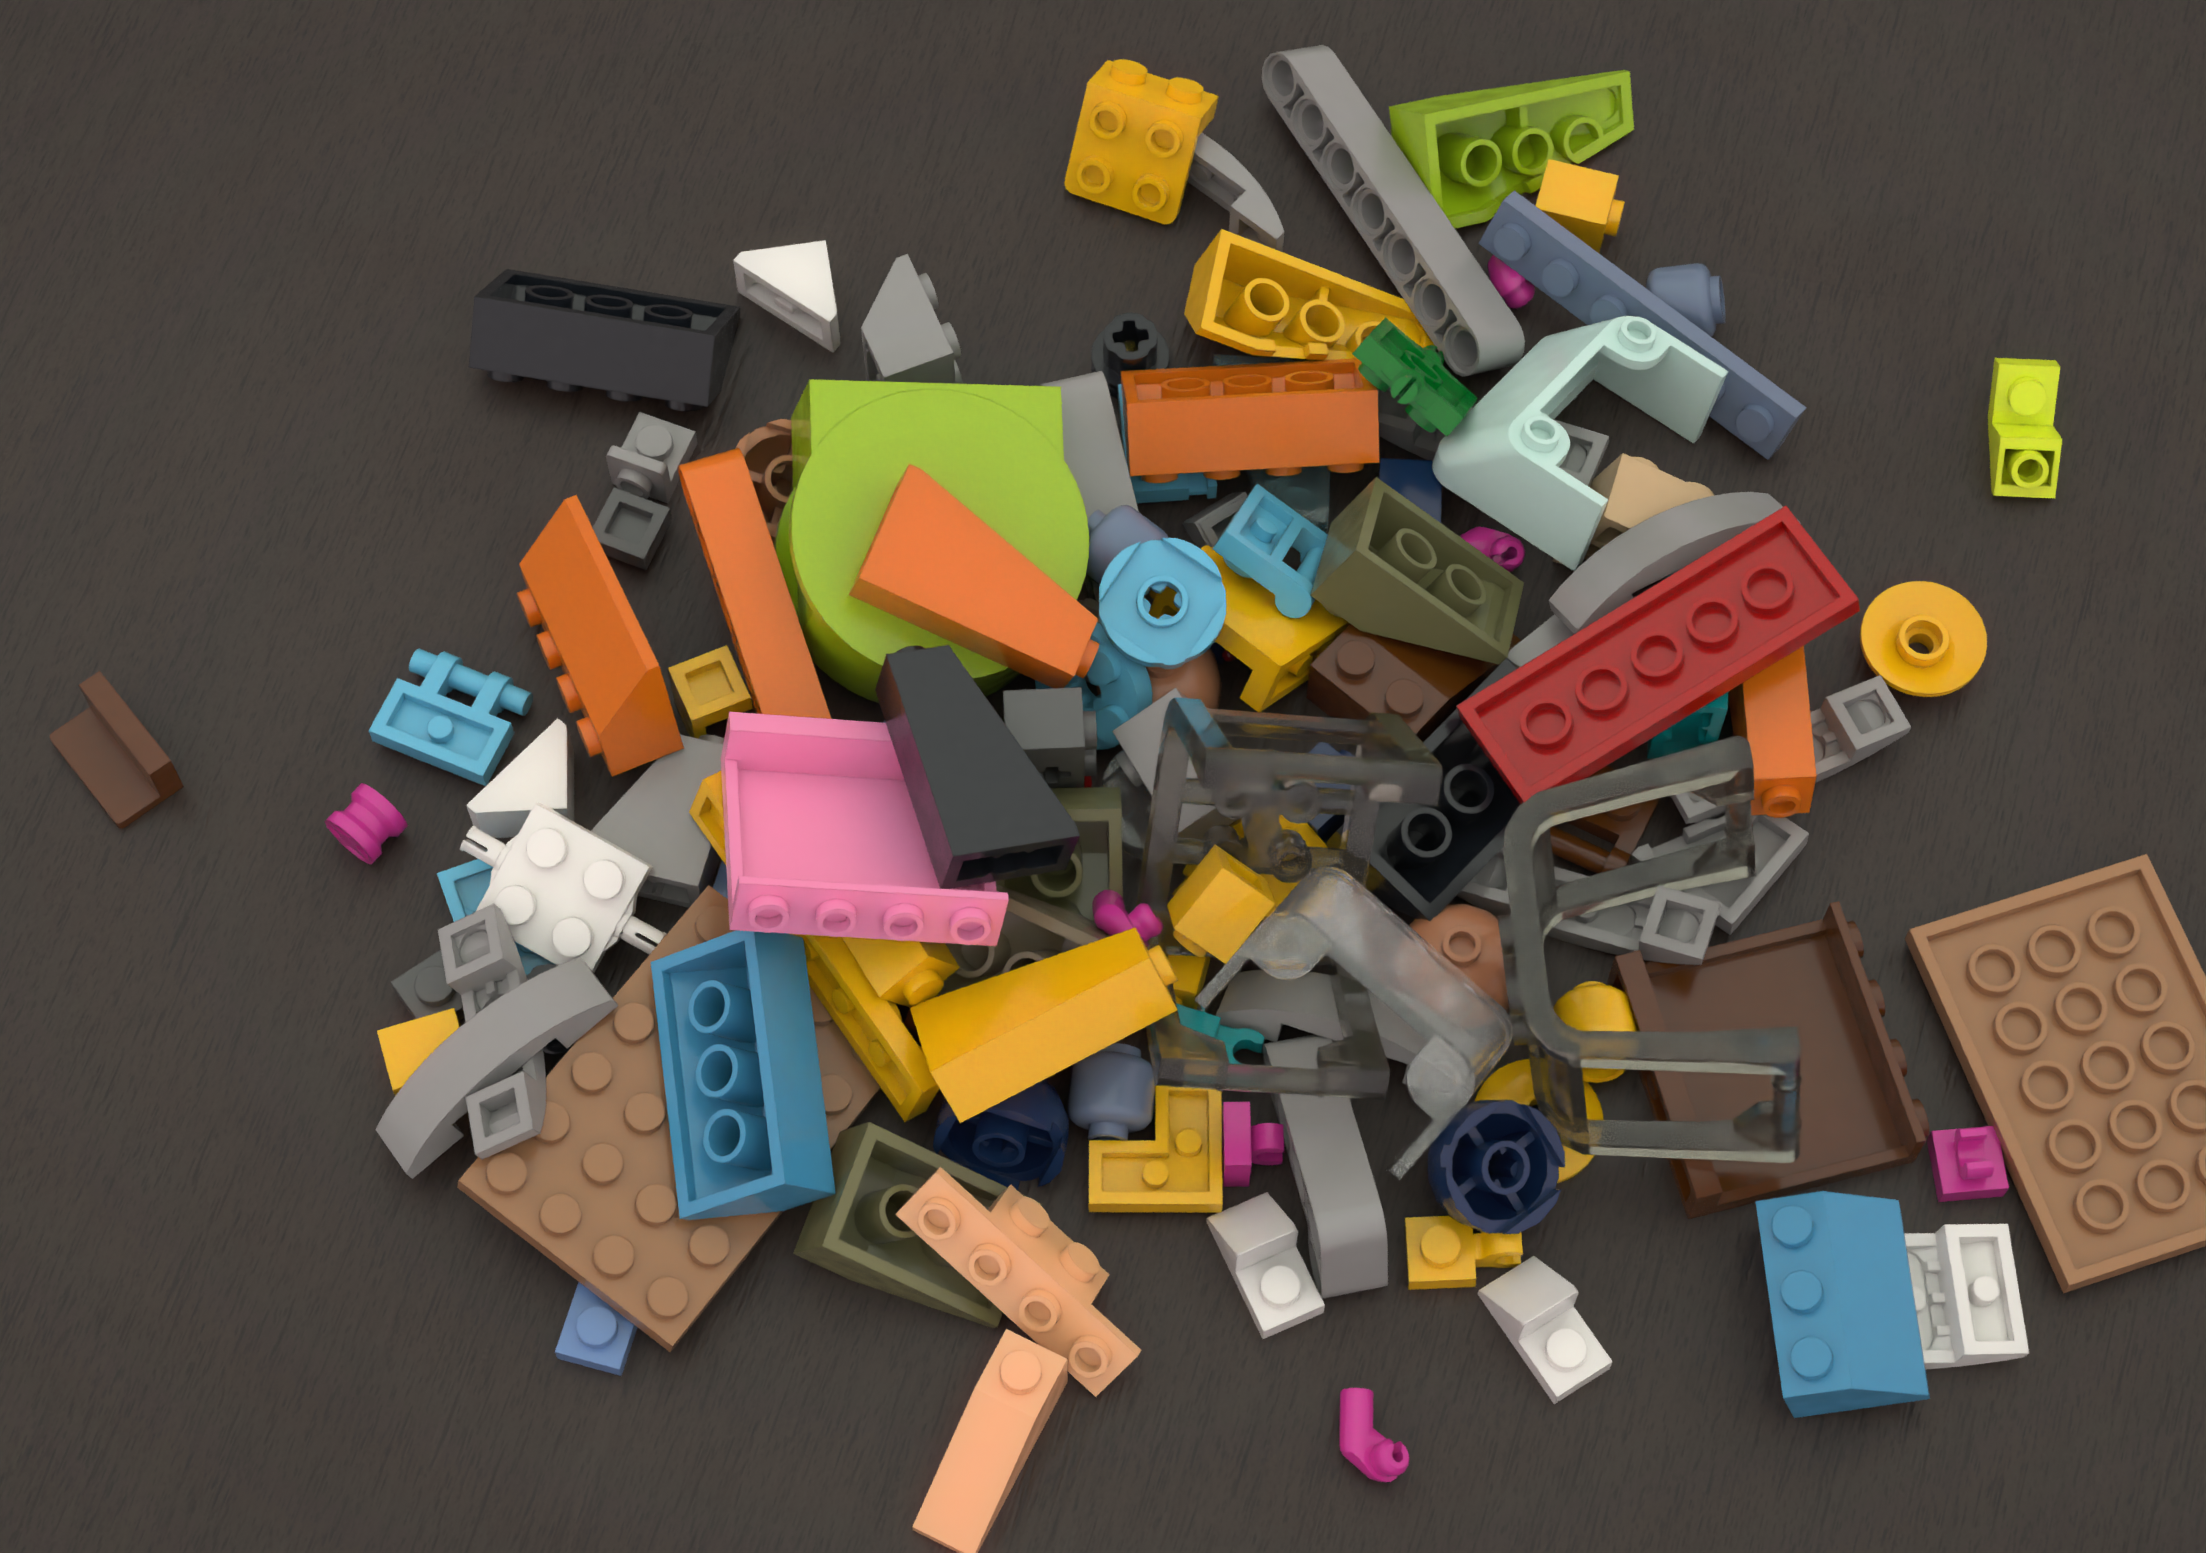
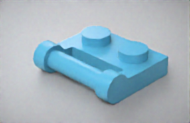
M1256 484L1212 550L1223 557L1225 563L1232 571L1242 577L1253 578L1275 594L1276 607L1283 615L1289 618H1299L1309 612L1315 601V598L1310 595L1328 534L1259 484ZM1291 546L1300 552L1301 564L1296 571L1282 561Z

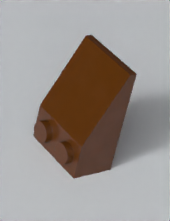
M1350 624L1310 664L1306 698L1397 770L1457 709L1456 706L1465 701L1499 664L1363 632ZM1514 634L1512 635L1510 649L1522 641Z

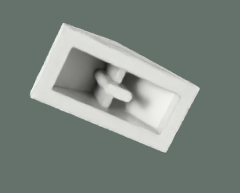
M826 240L744 251L737 255L733 263L738 292L834 353L841 344Z
M557 718L466 805L473 826H476L477 829L493 838L515 837L520 832L535 803H541L574 822V750L566 724Z

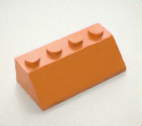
M1358 358L1121 371L1126 456L1130 476H1141L1143 481L1149 483H1166L1178 479V474L1203 472L1205 478L1225 480L1238 477L1240 470L1265 469V473L1272 476L1296 475L1302 472V467L1327 466V470L1337 473L1360 471L1364 468V463H1379L1378 389L1358 370V366L1362 363Z
M577 495L564 499L519 564L527 589L517 592V596L530 628L541 624L544 632L537 634L536 637L549 669L552 670L561 666L564 675L556 677V681L569 713L581 709L585 717L576 721L589 756L592 757L601 753L613 777L684 749L659 663Z

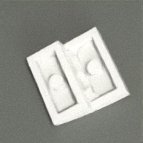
M2008 1224L1943 1225L1936 1233H1905L1925 1369L2006 1361L2023 1358L2029 1354Z

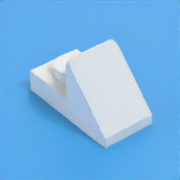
M1268 1192L1207 1218L1206 1222L1262 1339L1324 1313L1325 1304L1296 1247L1298 1230Z
M1532 1256L1479 1289L1478 1296L1551 1401L1556 1404L1608 1371L1613 1361L1574 1308L1579 1293L1575 1286L1538 1258Z

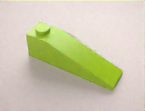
M1626 70L1442 95L1389 106L1392 138L1455 229L1487 222L1492 219L1502 201L1514 190L1522 195L1525 192L1532 194L1540 189L1548 159L1568 164H1580L1634 130L1630 71Z

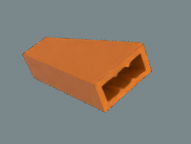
M911 464L908 465L895 488L849 595L1051 688H1064L1075 675L1084 678L1099 648V643L1090 639L1098 618L922 469Z
M1804 646L1728 691L1740 784L1745 795L1743 798L1745 816L1768 815L1774 818H1783L1797 813L1810 812L1816 782V766Z

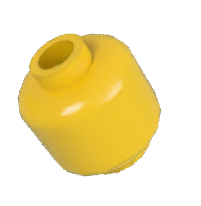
M1589 981L1577 985L1573 990L1568 991L1556 1001L1551 1011L1556 1059L1566 1071L1575 1074L1579 1079L1586 1082H1608L1622 1075L1625 1069L1635 1062L1640 1053L1639 1035L1627 995L1624 991L1602 982Z

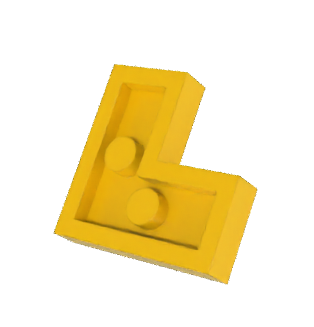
M1156 1078L1155 1141L1089 1140V1212H1222L1221 1078Z

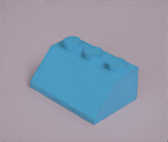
M1819 1191L1755 1201L1782 1394L1793 1417L1798 1418L1930 1399L1899 1200Z

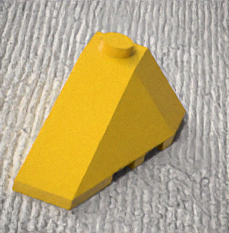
M1224 229L1219 231L1194 265L1184 315L1193 330L1200 336L1250 355L1309 360L1356 358L1352 353L1385 317L1422 348L1429 345L1435 346L1404 299Z

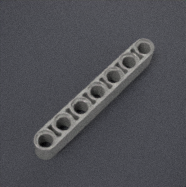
M1324 45L1270 54L1265 59L1262 67L1263 87L1269 100L1434 345L1438 347V351L1443 352L1444 360L1448 366L1460 376H1469L1516 365L1521 360L1525 347L1523 330L1518 320L1336 54Z

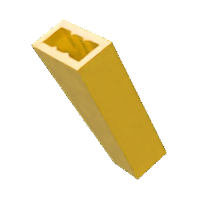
M1135 927L928 999L911 1007L910 1011L930 1073L957 1119L962 1123L1177 1011L1167 986L1178 981L1160 944L1148 950Z

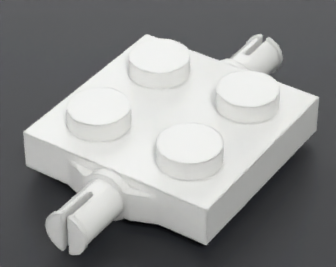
M535 803L520 832L507 844L477 829L476 826H472L466 837L487 849L469 839L463 840L460 846L461 851H465L493 867L490 886L476 912L495 904L501 909L515 942L558 966L581 958L594 973L606 951L620 941V939L650 955L657 945L640 936L639 933L657 944L667 935V933L661 932L633 916L636 911L637 895L653 866L541 803Z

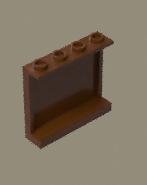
M1839 901L1829 904L1823 919L1708 947L1702 965L1655 961L1644 963L1640 950L1618 955L1614 958L1607 981L1609 986L1620 989L1627 995L1640 1042V1053L1635 1060V1064L1688 1220L1756 1203L1755 1201L1767 1200L1913 1163L1926 1142L1925 1137L1929 1136V1122L1924 1106L1919 1099H1911L1904 1077L1907 1075V1063L1902 1046L1896 1038L1889 1039L1882 1017L1885 1016V1002L1882 991L1875 979H1867L1860 960L1864 955L1860 931L1854 921H1846Z

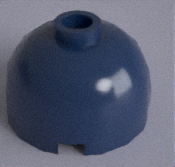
M1045 1079L962 1123L959 1122L946 1098H944L939 1110L933 1148L936 1154L941 1149L949 1160L1006 1187L1011 1184L1016 1190L1019 1189L1020 1181H1029L1039 1177L1038 1188L1050 1183L1062 1171L1068 1140V1116L1057 1090Z
M1506 1099L1475 1101L1453 1111L1436 1130L1428 1152V1180L1436 1201L1459 1223L1483 1233L1518 1234L1540 1223L1555 1206L1561 1189H1555L1559 1179V1167L1565 1168V1151L1556 1128L1539 1110Z

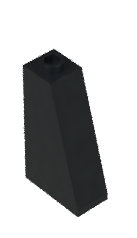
M945 645L931 648L908 646L895 653L886 654L875 691L939 887L941 889H951L1066 870L1080 837L1075 822L950 646Z

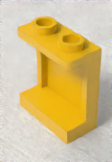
M1205 545L1200 549L1217 565L1226 590V616L1221 632L1215 642L1253 670L1240 699L1260 713L1309 679L1310 664L1347 628L1349 622L1342 617H1336L1329 613L1316 599L1309 612L1303 617L1289 618L1283 615L1276 607L1275 594L1253 578L1242 577L1232 571L1225 563L1223 557L1212 550L1213 547ZM1166 587L1160 594L1150 590V597L1154 600L1149 614L1157 619L1163 614L1175 616L1180 610L1173 603L1177 593L1169 587Z

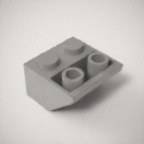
M908 254L895 259L861 327L866 381L963 384L958 365L955 359L961 357V349L955 331L949 322L940 325L933 310L939 306L933 284L927 273L917 275Z

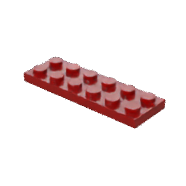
M1784 506L1456 707L1460 719L1528 814L1860 611L1859 599L1788 507Z

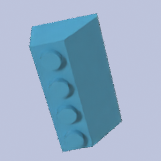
M735 930L652 961L651 971L680 1219L696 1220L779 1212L836 1194L803 938L786 933Z

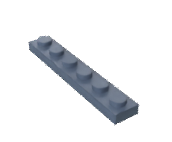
M1515 190L1502 201L1478 244L1585 324L1590 325L1621 316L1642 317L1727 370L1728 374L1709 416L1767 460L1778 451L1805 411L1806 407Z

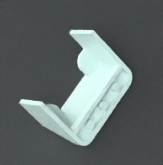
M1621 316L1548 335L1542 338L1466 414L1448 437H1443L1433 460V473L1444 487L1575 571L1584 560L1608 499L1559 468L1569 451L1570 439L1566 430L1553 419L1594 379L1690 442L1695 443L1702 434L1728 371L1642 317Z

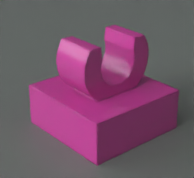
M1223 1102V1187H1249L1252 1163L1259 1165L1282 1164V1152H1284L1283 1124L1263 1123L1251 1126L1250 1102Z
M1993 1126L1931 1131L1927 1138V1146L1938 1202L2003 1197L2009 1185L2001 1144Z

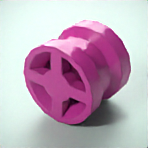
M363 783L351 793V804L344 811H334L325 821L329 831L346 849L360 860L371 865L382 854L381 845L388 837H398L408 827L401 813L384 796Z

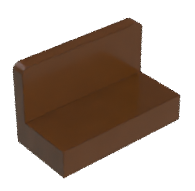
M98 671L78 685L89 708L50 734V740L118 828H125L184 786L172 761L104 675Z

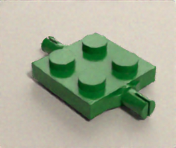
M1385 317L1352 353L1362 362L1358 366V370L1372 385L1381 391L1386 392L1391 387L1390 392L1393 399L1397 395L1401 397L1397 402L1408 404L1405 407V411L1423 429L1430 433L1439 429L1448 437L1463 420L1478 398L1442 365L1444 363V354L1442 351L1439 353L1435 352L1438 348L1437 346L1429 345L1422 348Z

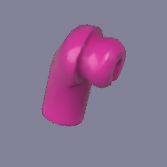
M1103 890L1093 899L1092 911L1094 922L1100 930L1110 936L1136 927L1147 947L1149 946L1148 940L1158 936L1163 930L1162 921L1158 916H1155L1149 904H1139L1131 913H1128L1122 896L1116 891Z
M1364 1388L1341 1390L1339 1446L1342 1455L1371 1480L1377 1482H1391L1395 1480L1398 1475L1406 1471L1410 1460L1409 1452L1401 1441L1394 1444L1391 1439L1385 1438L1373 1428L1374 1392Z

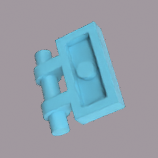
M420 648L417 649L411 657L409 671L425 677L419 687L397 678L369 729L372 741L487 786L514 735L511 722L496 716L504 709L525 716L532 705L533 693L514 686V681L511 677L496 671L488 676L463 666V660L460 657L445 651L435 655ZM455 689L476 699L472 707L445 696Z

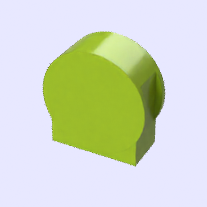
M809 379L791 416L793 490L782 511L777 526L774 548L812 661L834 681L848 690L879 703L875 688L886 654L895 653L908 646L931 648L949 645L985 697L997 692L1021 673L852 597L849 593L895 488L906 468L911 464L922 469L1077 600L1087 571L1089 529L1083 498L1075 478L1064 461L1061 387Z

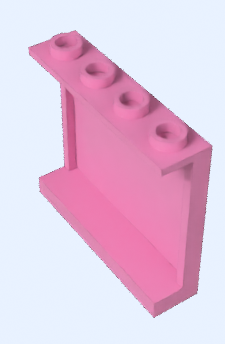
M729 712L721 754V777L730 930L997 946L1009 901L1008 893L997 892L996 881L951 889H941L939 887L886 723Z

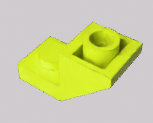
M1994 358L1988 410L1991 493L1993 496L2055 499L2062 438L2053 426L2060 365L2056 360Z

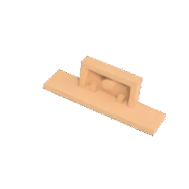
M939 1167L895 1214L1038 1345L1066 1358L1068 1372L1095 1397L1136 1359L1141 1352V1349L1092 1305V1302L1110 1275L1099 1265L1093 1252L1083 1244L1073 1242L1050 1221L1047 1212L1037 1201L1024 1197L1011 1184L987 1210L944 1169Z

